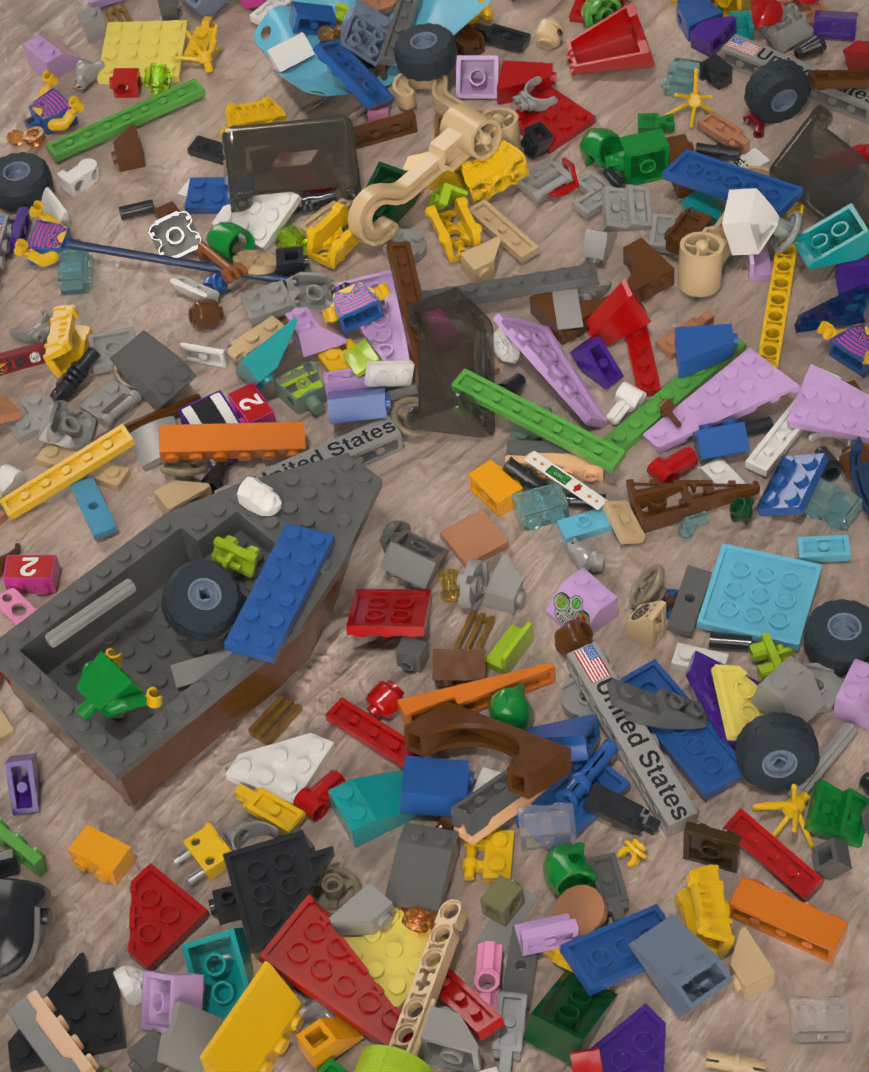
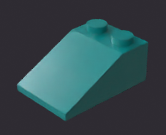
M852 203L799 233L793 244L808 269L855 261L869 254V230Z
M296 317L239 362L236 371L247 384L253 382L256 388L259 386L260 389H263L275 377L273 373L277 369L298 320Z
M403 770L350 779L328 790L331 808L355 848L405 824V822L408 823L422 816V814L400 813Z
M232 928L181 945L188 972L204 975L205 991L203 994L202 1010L224 1020L254 978L252 959L244 928Z

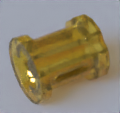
M446 569L438 575L439 582L442 584L440 595L444 602L454 603L458 601L460 587L457 586L456 581L459 571L455 569Z

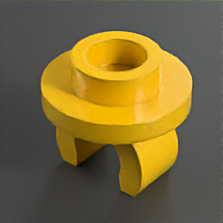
M635 837L633 840L626 838L624 842L627 846L622 847L617 853V856L622 859L631 853L632 858L627 864L631 868L638 866L640 857L643 859L648 857L645 852L647 847Z

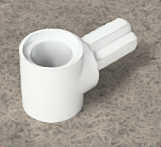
M626 381L623 382L616 392V404L607 414V420L613 425L618 424L627 412L636 411L643 405L647 393Z

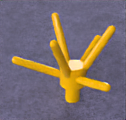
M214 25L209 50L202 51L189 30H186L185 33L198 52V57L174 55L172 58L174 60L199 61L200 65H204L206 74L213 73L214 70L211 62L214 61L213 57L222 50L221 46L214 50L217 43L218 25Z
M697 68L694 69L693 92L689 95L674 93V97L687 99V101L665 113L664 116L674 114L690 106L692 110L689 126L693 128L697 107L701 106L709 113L714 111L702 102L703 100L712 99L713 96L702 95L698 92Z
M796 784L791 785V796L786 801L756 803L752 806L753 811L782 809L785 816L772 835L777 838L789 819L792 818L791 831L793 833L797 831L799 822L809 847L814 848L815 845L810 832L804 829L805 821L801 814L805 810V803L809 800V795L804 791L797 795Z

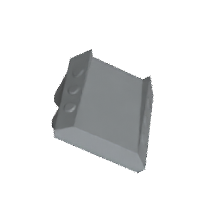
M793 3L782 8L783 16L778 23L760 28L775 49L784 54L787 49L811 37L814 30L808 21L806 13L799 11L798 6Z
M176 211L154 221L147 230L159 255L185 258L197 252L198 244L203 242L187 211Z
M299 272L286 279L294 309L307 306L322 314V310L329 308L330 304L334 302L332 291L335 288V280L329 275L317 272Z
M59 400L55 404L46 407L42 414L39 432L35 440L76 451L91 443L96 418H93L85 411H73L72 406L64 400Z

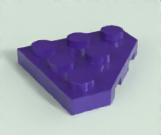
M695 651L691 656L685 676L720 739L736 747V741H730L726 738L711 672L715 664H724ZM747 676V677H748L751 681H753L757 686L761 683V682H759V681H757V680H755V679H753V678Z
M645 1003L591 1048H600L604 1072H664L666 1023Z

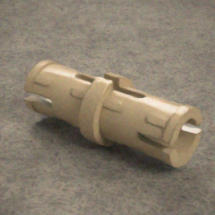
M711 1049L707 1051L705 1068L729 1072H765L767 1067L766 1059L741 1056V1052L736 1051L734 1054Z

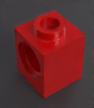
M114 68L113 76L109 78V87L113 89L115 98L140 97L142 80L139 68Z

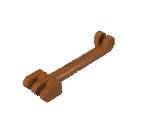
M205 242L198 244L197 254L200 261H205L206 256H208L223 269L220 271L221 277L228 284L233 282L232 277L237 280L241 278L240 273L243 276L248 274L247 268L242 263L238 262L231 265Z

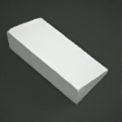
M303 32L267 50L273 69L279 72L314 55V51Z
M48 187L45 188L41 200L44 205L43 212L45 214L48 212L56 220L71 228L67 210L52 190Z
M177 277L170 280L171 284L181 294L190 298L218 301L220 294L218 291L189 278Z
M180 343L183 361L227 368L231 359L227 351L223 349Z

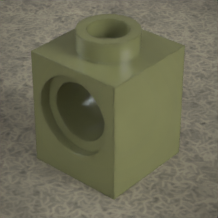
M499 875L480 899L483 914L506 927L525 903L522 886L514 879L508 880Z

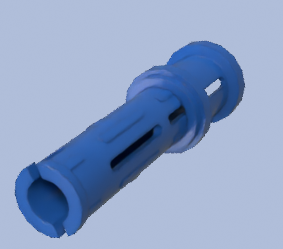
M605 739L580 772H575L569 777L570 782L566 787L556 793L557 800L564 807L571 810L577 808L580 798L590 792L593 780L618 752L617 744L610 739Z

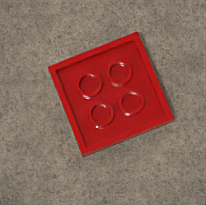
M553 87L535 97L546 99L556 96L558 102L553 106L540 112L534 110L520 112L519 109L515 111L518 114L520 135L523 137L525 127L538 122H542L554 135L547 150L548 154H551L596 123L595 115Z
M356 589L346 625L347 635H354L356 637L381 636L384 638L392 636H407L409 638L424 636L432 599L431 589Z

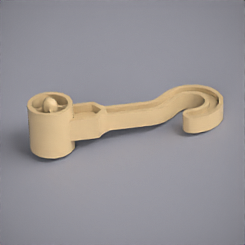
M399 73L392 81L394 102L404 110H410L416 106L414 91L423 88L432 90L434 109L442 116H444L449 108L456 104L469 106L449 93L447 75H443L439 79L420 82L409 79L404 74ZM485 107L473 108L498 121L502 129L501 141L505 140L522 152L518 114L514 110L504 107L491 108L489 110Z
M456 104L449 108L441 121L440 135L430 143L425 157L396 182L371 184L361 190L356 196L348 215V225L351 233L357 239L372 246L382 245L392 239L398 232V224L385 216H381L372 223L375 211L380 206L386 204H405L419 194L441 173L445 171L453 172L470 156L482 160L493 155L502 137V129L498 121L464 104Z
M742 166L743 168L782 180L780 175L766 167ZM724 213L714 226L704 227L701 232L690 233L681 239L677 283L683 293L695 297H707L715 294L720 289L722 267L731 254L722 225Z

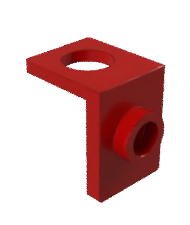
M565 157L562 158L563 168L568 171L570 169L573 181L567 185L564 183L549 192L548 195L552 198L565 196L570 191L579 188L575 165Z

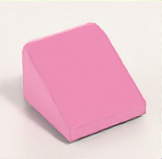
M389 105L370 110L367 109L368 122L390 117Z

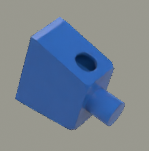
M678 0L676 21L688 42L691 41L690 32L692 29L697 27L703 20L723 17V11L709 0Z

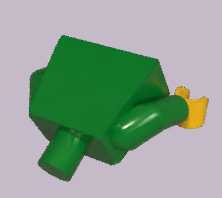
M109 648L106 650V653L100 651L95 659L84 664L76 689L86 699L76 709V712L87 721L97 710L111 718L115 715L144 707L146 704L151 708H159L162 705L163 696H158V689L156 687L148 688L146 695L142 693L144 690L121 668L123 665L122 654L116 655L115 650Z

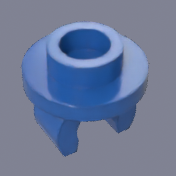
M219 272L214 273L213 276L205 277L202 284L218 291L219 295H223L228 287V283L222 279Z

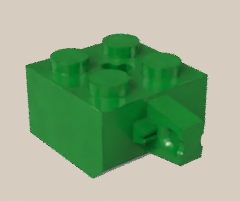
M662 128L619 137V152L605 157L606 168L611 167L614 171H620L627 185H641L664 180L663 171L669 166V143Z

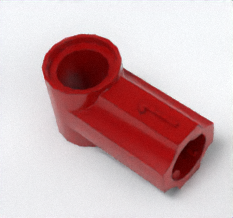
M683 447L665 459L662 457L655 458L647 467V474L656 479L657 483H673L674 480H678L680 475L698 465V458L691 447Z
M331 770L313 787L307 786L301 789L295 796L293 805L304 811L305 815L313 822L319 821L329 809L330 799L328 790L346 782L340 772Z

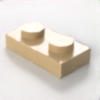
M605 501L602 509L620 544L643 543L646 536L628 501Z

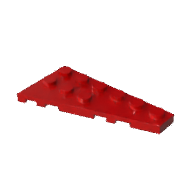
M308 894L259 955L258 961L270 963L282 978L377 1045L389 1046L401 1011L397 1006H393L384 994L385 991L379 983L376 984L369 975V970L343 936H339L330 924V919L325 913H321L315 905L313 897ZM414 1033L405 1035L402 1043L410 1041Z

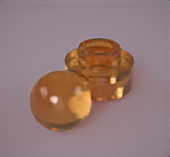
M342 23L335 26L333 30L329 26H321L317 31L318 39L320 41H331L332 38L334 40L341 39Z
M39 126L30 127L24 133L13 129L7 134V141L12 146H19L25 141L28 146L38 147L46 139L43 128Z
M413 907V909H406L401 922L406 928L414 932L427 933L429 929L432 930L435 927L434 922L437 914L431 913L429 915L425 909Z

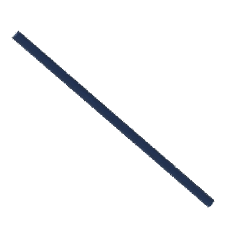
M70 239L68 244L70 249L212 273H220L223 270L213 263ZM240 273L241 278L265 282L283 280L284 285H287L286 279L290 277L272 273L265 275L247 274L243 276Z

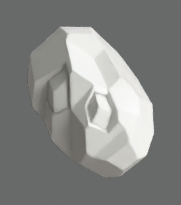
M499 327L491 337L492 349L502 361L515 364L521 357L520 350Z
M246 477L237 492L239 504L260 516H272L281 509L282 502L280 496L273 491L272 487L264 484L258 478Z
M129 965L122 966L114 971V977L126 1003L133 1006L142 1003L143 971Z

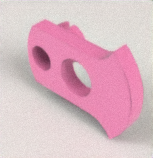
M15 588L8 589L0 595V611L15 626L37 610ZM16 606H23L27 610L23 616H16L12 611Z

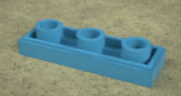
M93 476L71 484L72 492L94 540L96 541L117 533L118 530Z

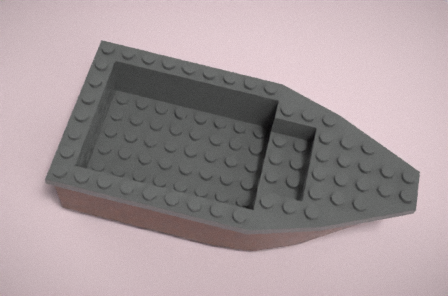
M349 453L258 478L264 484L272 487L273 491L281 498V509L272 516H260L239 504L237 492L241 483L165 513L0 637V672L4 675L15 696L22 701L24 707L29 712H33L48 726L50 732L102 781L105 780L113 787L129 806L132 805L134 807L272 695L310 658L333 613L354 546L383 486L382 479ZM286 523L335 536V543L275 663L232 652L195 683L176 688L170 665L225 650L224 642L233 627L232 625L229 630L218 638L209 641L190 640L179 635L168 625L161 608V596L168 578L179 566L187 562L201 560L217 563L211 560L214 549L213 541L217 536L224 539L226 536L231 535L237 538L239 546L246 549L251 545L259 548V559L252 578L231 570L241 589V611ZM126 579L132 580L135 584L136 592L58 646L52 648L47 643L45 635L115 586ZM113 648L116 655L122 654L123 665L121 668L144 690L142 693L146 695L150 687L158 689V696H163L162 705L159 708H151L146 704L144 707L133 709L111 718L97 710L88 721L76 712V709L86 699L76 689L84 664L95 659L100 651L106 653L107 649Z

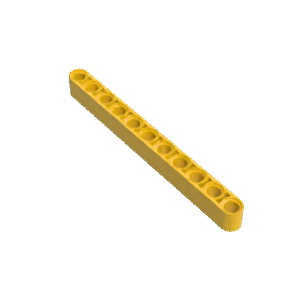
M803 196L798 200L796 206L790 208L784 214L783 219L791 212L799 211L802 214L803 223L805 203ZM793 243L784 252H775L758 352L761 357L778 370L798 250Z

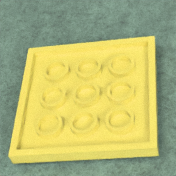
M188 20L108 22L101 61L104 62L105 66L98 72V84H109V78L113 76L114 68H139L142 83H163L164 81L170 83V74L167 72L171 70V82H180L183 60H174L172 56H184L187 40L185 31L189 28Z
M393 906L395 917L387 928L379 930L375 935H346L343 938L367 967L369 975L376 984L379 983L384 989V994L393 1006H397L401 1011L432 929L412 914L403 913L401 907ZM441 936L438 943L444 942L446 939ZM441 958L434 959L430 963V967L436 966Z

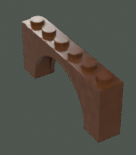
M642 237L623 247V263L631 274L627 282L641 302L674 285L675 268ZM552 292L530 296V313L542 325L548 326L557 341L564 345L590 330L586 320L608 296L593 300H579L583 327L558 330Z
M448 701L404 726L405 750L425 758L436 752L457 747H484L509 755L515 761L507 766L508 791L528 800L572 772L571 748Z

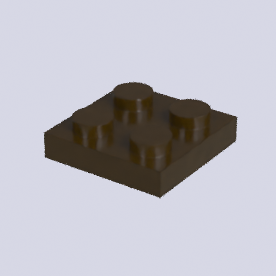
M687 821L684 828L683 859L704 865H718L719 869L737 874L740 865L742 836L730 830L711 828L701 822L693 823Z

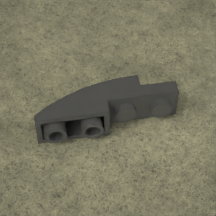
M615 678L607 684L611 705L624 711L625 720L665 729H698L707 726L704 708L697 701L662 688L656 694H653Z

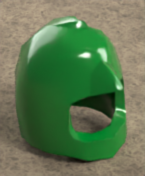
M591 128L583 134L579 147L584 156L585 166L588 167L596 162L600 168L606 169L605 157L619 152V136L614 131L608 128Z
M220 222L210 229L206 237L209 246L229 262H233V256H236L232 249L239 241V233L243 234L246 238L244 250H255V240L252 234L233 222Z
M519 684L513 688H503L491 697L488 707L490 718L524 731L532 727L534 710L525 695L524 684Z
M567 842L556 844L545 857L543 862L544 877L548 886L558 897L565 890L576 885L592 887L597 879L596 872L588 864L584 856V843L571 844Z

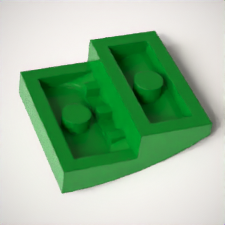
M819 779L814 783L804 829L829 840L835 837L848 846L860 848L862 847L865 829L862 826L861 811L866 806L869 798L850 787L842 791L830 783Z

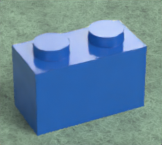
M292 2L288 20L293 33L303 32L304 34L332 37L337 18L332 6Z
M737 418L722 421L723 426L713 427V423L699 425V430L693 432L698 461L750 451L745 422L737 423Z

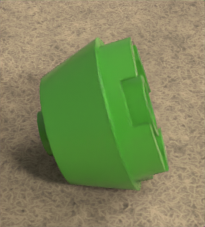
M586 0L581 11L582 19L587 28H590L618 11L622 6L618 0Z

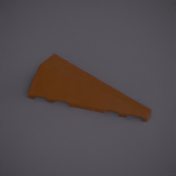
M634 479L626 480L630 506L644 534L728 505L738 497L748 498L760 493L758 481H753L752 484H736V480H728L727 484L713 483V480H674L673 483H657L656 479H649L648 483L634 482Z

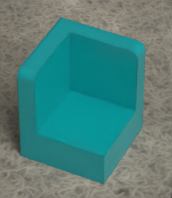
M750 10L729 12V16L736 17V34L753 41L754 25Z

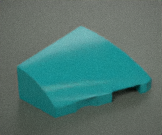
M694 191L682 201V208L686 210L690 206L691 213L698 211L706 215H713L712 226L716 224L725 211L724 206L717 197H712L699 191Z

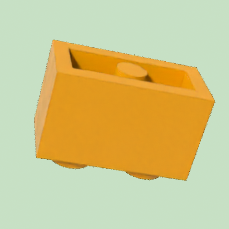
M490 459L468 474L469 490L501 518L523 503V488L519 481L513 480L505 470H502L503 467L501 465L498 466Z
M89 825L84 827L68 848L72 859L71 863L75 868L82 872L87 870L93 873L101 882H110L116 886L136 861L131 846Z

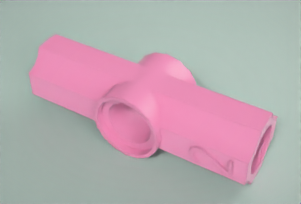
M485 941L478 944L474 991L496 1010L498 992L501 991L503 945L495 941ZM485 983L494 985L493 988L487 990L481 988Z

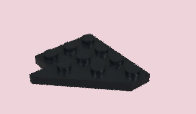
M300 830L223 854L251 954L263 951L307 895L312 893L335 856L333 846L310 852L304 832Z
M82 952L79 953L46 994L56 1008L53 1014L56 1018L62 1015L70 1027L67 1033L70 1037L76 1034L85 1047L81 1050L84 1056L88 1053L94 1056L125 1049L127 1047L119 987L113 974L116 971L115 967L88 973L86 956ZM18 1029L8 1041L11 1071L22 1072L45 1067Z

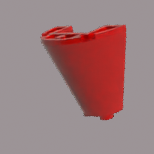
M633 2L566 42L568 51L565 54L573 76L656 67Z

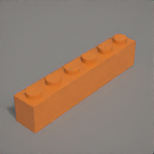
M304 422L159 425L160 461H165L166 463H177L179 460L199 463L210 459L216 462H225L228 459L250 461L252 458L272 461L276 458L288 459L305 452Z

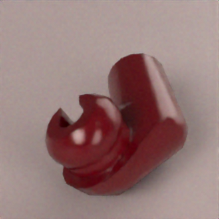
M751 111L744 114L743 121L747 125H754L753 136L755 138H762L764 136L765 122L756 117Z

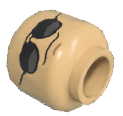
M555 18L543 19L538 23L534 39L541 49L551 50L557 48L561 42L564 28Z

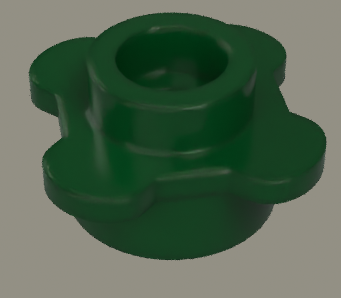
M744 497L736 498L729 508L730 513L733 514L731 520L737 522L739 519L747 520L750 518L753 511L752 505L755 502L754 499L751 497L747 500Z

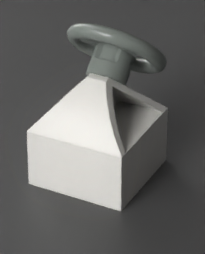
M757 188L729 190L722 225L731 254H759L772 234L775 235L773 241L774 251L777 253L784 252L790 247L799 233L802 225L801 212L793 211L783 219L779 217L772 205Z

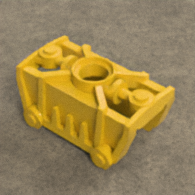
M269 96L263 97L261 101L238 105L236 103H228L225 110L227 126H223L220 132L222 146L224 149L233 146L240 148L244 144L266 141L267 143L272 139L280 140L286 122L284 110Z
M505 140L500 142L497 150L490 157L482 160L475 159L472 162L467 160L462 163V173L472 205L484 199L488 202L493 195L504 191L511 185H517L518 181L524 177H529L524 154Z
M465 196L455 199L454 209L438 213L435 205L426 207L424 210L425 215L432 224L433 231L438 236V242L443 246L449 263L461 261L460 253L468 250L464 248L465 245L472 246L473 248L481 244L480 234H482V227L479 223L476 224L468 208V199ZM453 216H457L459 220L457 226L452 222ZM458 234L460 237L452 239L450 235ZM453 247L458 252L455 256L453 253Z
M336 202L332 206V211L315 227L311 226L306 232L308 257L332 269H335L340 261L343 262L345 256L361 242L351 233L350 229L343 232V228L348 224L349 209L347 206ZM321 250H328V253L324 252L320 255L317 254Z
M75 305L54 307L53 318H50V333L47 337V344L44 345L46 353L43 355V358L49 369L58 379L62 377V374L66 372V369L70 367L72 362L78 361L89 347L88 335L94 334L89 326L75 325L76 319L79 317V311Z
M709 864L689 871L685 878L688 887L681 889L676 894L674 902L675 906L680 909L682 923L722 960L731 949L735 936L731 932L730 925L733 922L730 918L729 903L724 897L723 880L719 879V866Z

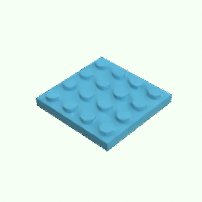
M722 543L697 620V628L722 634L752 636V641L761 642V634L769 633L775 646L783 644L784 648L789 647L799 651L806 620L809 616L822 572V564Z

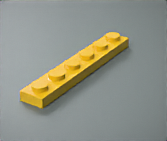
M121 424L0 499V503L11 521L136 445L124 424Z

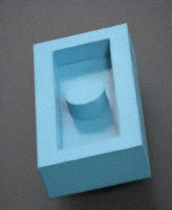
M602 507L599 510L593 509L557 521V529L565 545L574 538H577V541H581L612 531V526Z
M848 535L797 537L799 560L814 563L850 561L851 559Z

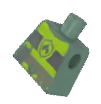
M312 360L273 378L276 395L295 413L302 414L310 410L314 415H318L324 411L325 406L323 403L327 401L326 389Z

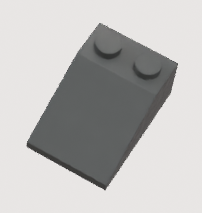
M145 330L110 357L114 365L155 411L163 407L197 377L182 358Z
M405 822L398 840L385 894L393 902V906L438 914L459 856V832Z

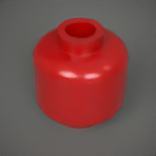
M391 680L387 682L379 681L366 695L365 699L369 704L366 709L377 719L380 716L390 719L398 711L397 700L402 699L405 693Z

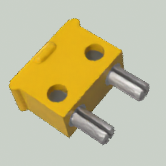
M207 822L205 827L183 841L186 849L172 858L174 865L178 866L192 856L200 867L186 877L188 884L193 885L204 876L209 881H212L225 872L227 868L223 854L231 852V850L211 823Z

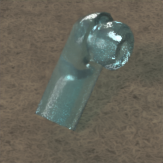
M701 512L684 517L678 527L679 535L684 539L691 538L697 526L709 523L707 513Z

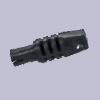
M334 188L318 193L314 191L299 193L298 195H300L302 200L292 215L318 209V206L329 204L333 200L337 202Z
M89 346L78 361L72 362L70 367L66 369V372L62 374V377L58 379L50 397L55 402L59 400L65 401L68 397H71L76 392V389L80 387V384L85 381L84 379L89 376L88 370L101 356L100 353Z

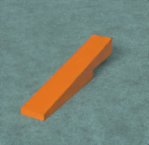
M550 662L398 699L399 715L404 725H407L446 701L478 713L488 709L491 697L503 688H513L519 684H524L525 694L555 683V667Z

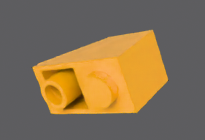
M338 1016L320 1018L296 1035L300 1051L315 1071L329 1057L337 1058L364 1039L362 1033Z

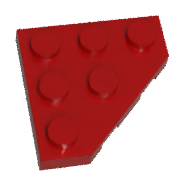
M151 863L130 884V941H128V953L146 971H152L209 916L208 910Z

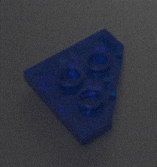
M867 284L857 285L855 288L799 314L794 324L796 333L817 330L822 321L829 322L834 327L865 323L869 315V286Z

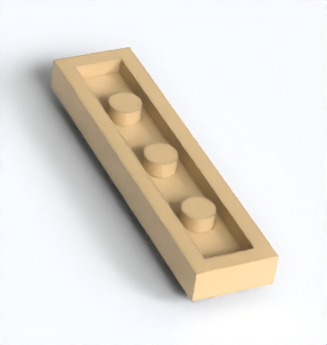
M485 199L469 208L476 224L479 223L482 229L492 238L500 236L502 238V247L520 263H524L539 254V246Z
M47 443L36 457L38 465L50 469L77 451ZM107 462L81 479L85 480L93 476L97 485L120 492L131 476L129 468Z

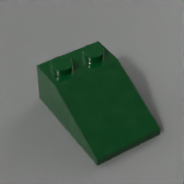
M379 161L366 187L377 183H394L408 171ZM420 193L405 204H386L380 206L375 211L372 222H375L381 216H385L398 223L415 205Z
M565 970L531 1012L523 1040L572 1065L570 1052L589 1048L618 994L605 989L589 996L576 975Z

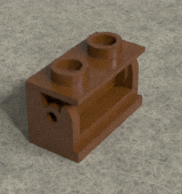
M469 23L454 35L458 55H481L484 53V36L481 32L471 27Z
M689 206L683 214H679L675 224L666 230L664 236L666 251L679 255L681 239L690 233L701 232L704 227L712 226L713 215H706L698 211L691 213V207Z
M433 649L432 680L435 683H439V687H452L454 683H468L485 679L487 651L485 649Z

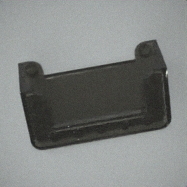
M819 104L774 160L769 169V176L803 187V196L798 201L821 220L852 203L869 230V161L828 129L833 121V116L829 110Z
M347 116L232 126L225 129L222 133L224 182L231 213L250 209L253 203V196L340 187V193L344 199L354 200L362 190L352 120Z
M458 287L409 304L408 323L419 333L418 406H412L408 409L406 416L408 424L416 430L476 438L493 436L495 433V413L477 404L465 392L456 393L451 388V384L464 368L494 383V332L490 319Z

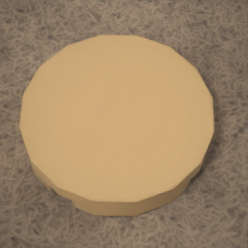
M242 250L236 253V256H233L232 265L238 262L242 263L247 268L248 274L265 275L277 269L276 257L269 252L263 255L258 250Z

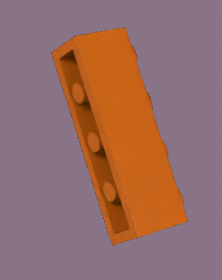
M743 876L729 901L730 918L832 964L847 937L848 922L844 921L840 916L825 913L811 903L798 901L786 892L773 890L756 879H749Z

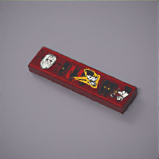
M44 341L0 353V376L46 363L43 355L46 353Z

